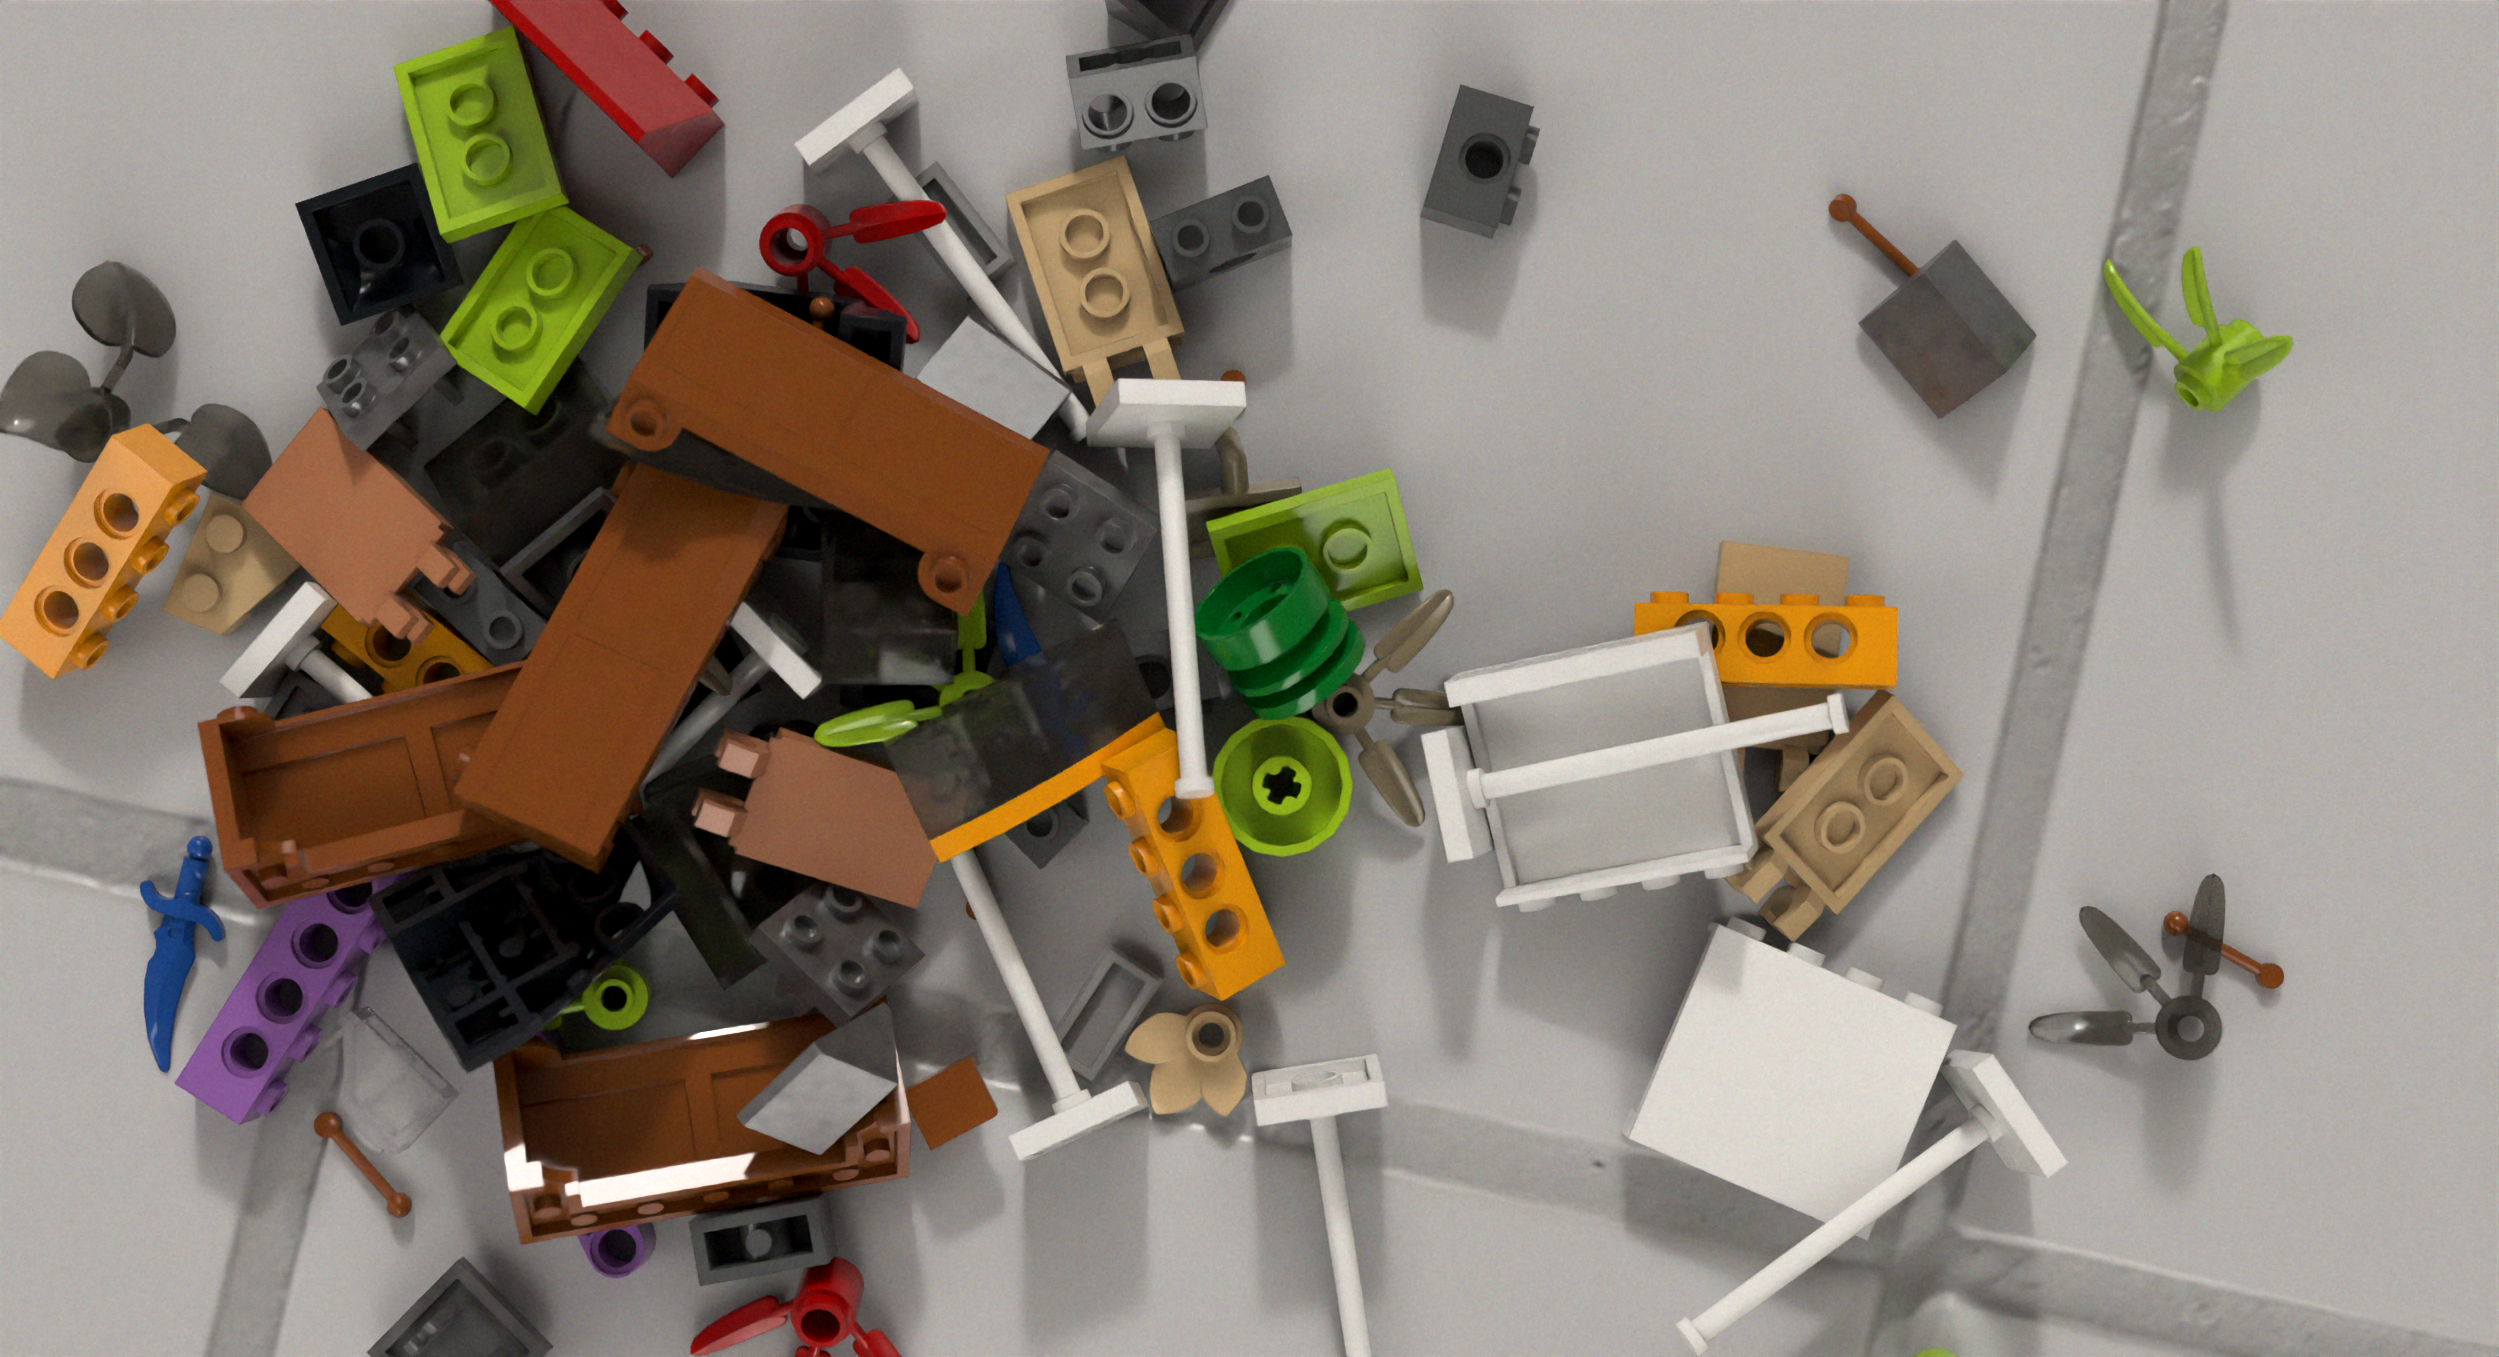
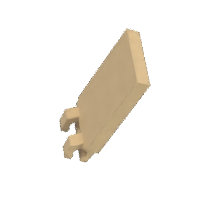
M1125 155L1004 195L1065 376L1072 375L1075 384L1087 380L1096 408L1115 383L1112 371L1145 360L1148 361L1153 379L1181 380L1172 351L1183 348L1181 338L1186 337Z
M1722 541L1719 544L1712 604H1715L1716 593H1748L1754 595V605H1780V595L1814 594L1819 595V606H1844L1850 557ZM1710 624L1709 634L1714 650L1719 640V633L1717 628ZM1760 624L1748 636V649L1759 657L1773 656L1780 651L1784 644V632L1774 624ZM1834 624L1826 625L1815 633L1812 646L1816 653L1830 659L1838 657L1841 626ZM1722 687L1730 723L1827 703V696L1833 695L1834 689ZM1829 729L1751 745V747L1777 750L1772 792L1784 793L1809 766L1808 754L1819 755L1820 747L1827 746ZM1745 747L1736 748L1742 775Z
M1877 690L1849 721L1850 731L1837 734L1754 825L1759 849L1749 862L1743 863L1744 871L1723 877L1735 891L1740 894L1743 892L1756 904L1784 878L1789 885L1777 888L1757 914L1771 929L1776 932L1780 931L1793 943L1821 916L1824 908L1838 915L1964 776L1963 772L1893 694L1885 690Z

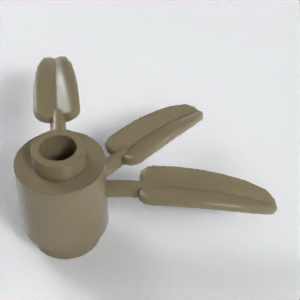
M1447 589L1438 590L1429 596L1385 635L1374 647L1373 653L1377 659L1361 675L1353 672L1349 679L1332 695L1305 711L1311 720L1331 734L1341 736L1355 735L1364 749L1359 754V764L1394 813L1407 826L1411 827L1420 826L1424 822L1426 815L1415 785L1391 745L1385 740H1378L1374 743L1364 727L1371 720L1374 709L1391 710V719L1399 724L1463 726L1465 721L1461 706L1450 708L1446 693L1398 688L1394 691L1392 698L1375 697L1369 683L1385 668L1392 673L1401 671L1436 634L1454 606V596ZM1349 692L1346 705L1340 711L1334 712L1333 701L1335 697L1340 693Z

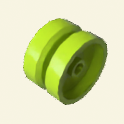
M1295 716L1283 720L1254 719L1233 733L1217 755L1212 774L1215 792L1234 838L1254 852L1280 857L1309 852L1332 837L1348 813L1353 789L1348 757L1333 735L1311 720ZM1280 772L1288 774L1294 783L1292 792L1283 798L1274 796L1268 786L1270 778L1273 775H1278Z

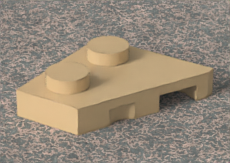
M210 494L162 611L216 634L229 636L251 617L254 608L265 600H271L289 584L287 580L301 569L302 566L240 504L219 495Z

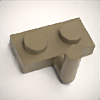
M1231 426L1215 442L1222 465L1223 486L1184 491L1190 560L1215 557L1205 522L1302 494V486L1298 477L1249 483L1247 457L1237 431Z

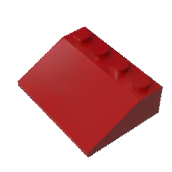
M488 0L671 178L723 127V121L712 110L720 100L692 73L683 82L667 66L674 58L672 53L647 29L639 37L632 33L621 22L628 14V11L617 0Z

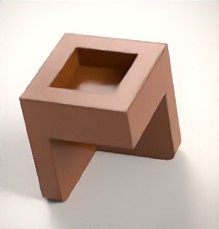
M975 1052L905 1089L908 1108L930 1150L985 1123L998 1114V1107L977 1068L980 1061Z

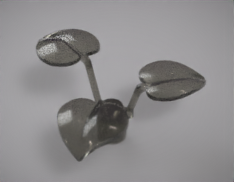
M109 260L85 272L76 282L72 293V309L76 320L84 331L103 345L120 347L119 356L100 387H91L90 378L84 366L67 354L57 351H40L28 356L12 372L1 391V434L27 438L52 449L66 452L77 461L94 463L99 458L112 435L130 429L131 411L129 406L122 398L111 392L131 362L133 350L150 358H159L170 349L176 335V322L166 297L149 278L123 263L110 262ZM215 403L205 404L192 414L191 423L183 418H175L151 425L163 435L171 432L181 433L174 444L208 471L201 484L220 494L243 501L248 498L249 492L272 466L270 450L260 429L246 415L229 406Z

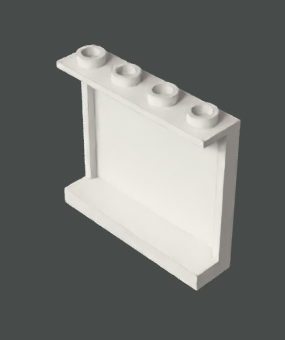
M1707 621L1464 671L1444 682L1449 707L1461 706L1476 769L1482 768L1485 774L1730 723ZM1736 749L1490 799V806L1485 807L1505 888L1495 898L1497 907L1518 904L1520 912H1533L1552 907L1557 904L1556 897L1579 893L1581 901L1604 899L1619 892V885L1636 882L1642 883L1643 890L1666 888L1681 882L1680 874L1704 870L1707 879L1735 875L1744 871L1743 863L1749 862L1759 849Z
M1731 916L1726 927L1710 921L1706 930L1712 933L1638 1109L1631 1108L1621 1132L1635 1142L1826 1223L1897 1171L1957 1025L1939 1018L1944 1008L1943 1005L1908 991L1904 1001L1901 1002L1880 993L1885 981L1849 966L1843 977L1821 968L1826 956L1791 941L1785 952L1762 942L1767 931L1746 921ZM1875 1221L1855 1235L1868 1240Z

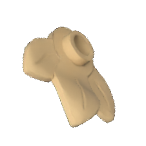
M1219 1003L1201 1004L1193 1008L1187 1015L1159 1012L1148 1017L1137 1026L1126 1042L1124 1048L1126 1053L1143 1062L1155 1064L1151 1074L1150 1098L1152 1109L1158 1115L1183 1111L1203 1097L1215 1112L1226 1117L1235 1109L1244 1095L1247 1074L1238 1056L1243 1043V1027L1235 1012L1225 1005ZM1207 1023L1220 1025L1224 1031L1222 1042L1216 1046L1204 1044L1199 1036V1031L1203 1025Z

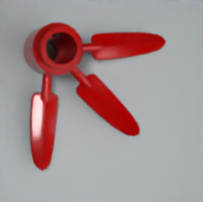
M912 200L857 208L849 215L850 223L831 226L827 217L817 208L806 204H795L784 208L765 224L759 239L760 253L765 263L773 271L783 276L796 277L797 290L809 291L808 273L817 266L836 281L833 286L836 295L856 297L864 300L866 307L886 309L908 318L906 344H914L919 341L920 331L919 326L909 312L885 288L862 269L855 265H850L842 271L829 261L826 256L832 247L834 238L853 235L854 240L859 244L896 238L926 230L942 223L947 217V210L938 201ZM792 228L803 234L808 246H799L793 241L791 237Z
M834 1257L829 1264L806 1267L802 1273L794 1299L779 1304L775 1296L766 1295L749 1302L708 1325L694 1337L690 1345V1354L695 1356L707 1355L780 1327L787 1322V1314L791 1313V1322L798 1337L805 1344L809 1345V1347L805 1345L799 1346L795 1357H831L828 1351L821 1350V1348L837 1345L847 1338L850 1333L855 1338L852 1348L859 1357H902L882 1331L873 1329L867 1334L856 1321L864 1292V1280L854 1264L840 1257Z

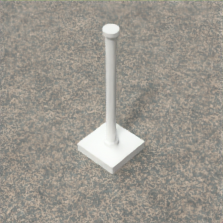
M900 67L894 69L794 143V146L816 176L823 173L853 150L856 155L861 153L866 155L899 201H931L884 138L888 133L885 126L918 102L915 87ZM944 220L936 226L922 230L996 332L1064 381L947 221ZM1072 392L1058 415L1071 431L1066 437L1074 446L1087 436L1086 421L1089 419L1090 414Z
M1118 378L1086 421L1087 447L1155 448L1180 779L1174 782L1175 797L1183 799L1208 797L1215 794L1214 779L1207 777L1181 448L1210 449L1246 408L1245 382Z
M305 582L219 680L238 699L273 697L291 669L294 672L302 669L342 704L374 697L319 650L322 646L321 641L328 634L320 626L339 602L319 583ZM533 841L509 846L518 854L542 848L541 845Z
M761 583L752 584L730 624L748 642L751 652L729 673L732 681L730 695L722 696L711 691L670 733L639 789L641 798L770 669L777 672L802 699L829 692L841 681L843 668Z
M1838 693L1828 695L1827 703L1486 774L1482 768L1476 769L1466 725L1421 734L1447 861L1452 863L1472 859L1495 849L1485 807L1490 806V799L1828 729H1834L1836 735L1847 733L1850 730L1842 694Z
M935 761L914 770L937 779H941L946 774L941 761ZM957 813L949 831L962 825ZM973 848L951 858L950 862L1057 1099V1102L1052 1105L1055 1115L1008 1136L1019 1161L1036 1159L1148 1107V1101L1139 1082L1127 1081L1094 1097H1091L1088 1089L1080 1090Z
M1955 1049L1944 1057L1939 1068L1944 1078L1967 1109L1969 1117L1967 1121L1692 1321L1684 1317L1675 1324L1676 1329L1697 1357L1709 1350L1707 1342L1983 1141L1987 1140L1993 1146L2008 1169L2049 1178L2069 1163L1993 1054Z
M1377 1054L1251 1073L1257 1126L1302 1119L1310 1120L1346 1357H1372L1335 1116L1341 1113L1388 1106L1385 1083Z

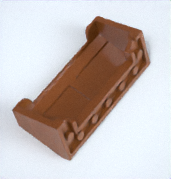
M700 266L696 268L630 374L604 430L634 447L647 451H656L671 445L683 427L925 552L918 567V579L924 592L934 601L965 617L968 616L996 564L1050 452V449Z
M645 450L637 465L627 461L621 469L610 492V495L617 499L615 505L478 747L475 748L467 744L458 756L449 775V780L457 783L452 791L457 803L597 875L600 874L615 847V844L611 842L620 827L616 821L625 823L630 813V806L749 589L752 584L757 583L762 573V561L771 563L785 537L789 505L766 493L655 451Z
M526 660L274 721L267 714L259 713L255 707L235 706L221 711L215 719L198 722L223 869L259 910L406 873L441 862H449L485 853V850L504 845L509 847L531 841L457 803L452 793L457 783L449 780L450 772L467 744L475 748L478 747ZM639 791L630 806L628 816L644 813Z
M886 994L882 998H880L876 1003H874L870 1008H868L864 1013L882 1004L883 1002H885L888 1006ZM821 1012L561 1055L560 1049L555 1044L545 1042L542 1037L534 1036L528 1042L493 1060L509 1194L520 1244L541 1242L908 1178L910 1174L911 1119L897 1048L896 1059L899 1084L823 1154L818 1155L742 1125L736 1115L813 1042L838 1029Z

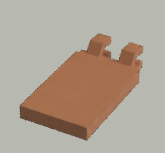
M321 406L240 503L359 623L373 628L379 621L395 637L403 639L406 636L412 643L419 646L436 626L410 599L402 594L419 571L427 576L437 587L444 589L447 586L453 593L460 596L477 577L452 550L443 544L455 528L370 446L363 452L343 434L330 410Z
M725 728L722 729L713 751L714 755L719 757L717 761L718 767L749 778L754 777L745 801L699 787L690 808L691 815L695 816L694 826L725 837L730 836L728 845L733 846L736 854L914 909L917 908L937 860V856L929 841L949 832L964 796V793L955 784L842 747H824L818 744L814 738L784 728H779L776 738L770 737L768 743L759 738Z

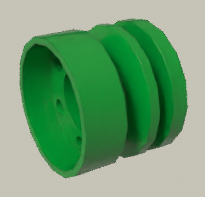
M1293 546L1271 549L1251 557L1229 571L1208 591L1197 606L1194 614L1197 639L1214 662L1228 671L1231 685L1237 692L1243 694L1244 701L1251 712L1263 720H1283L1303 713L1327 699L1352 675L1362 660L1366 646L1361 630L1353 620L1348 618L1341 602L1330 598V591L1326 581L1307 554Z

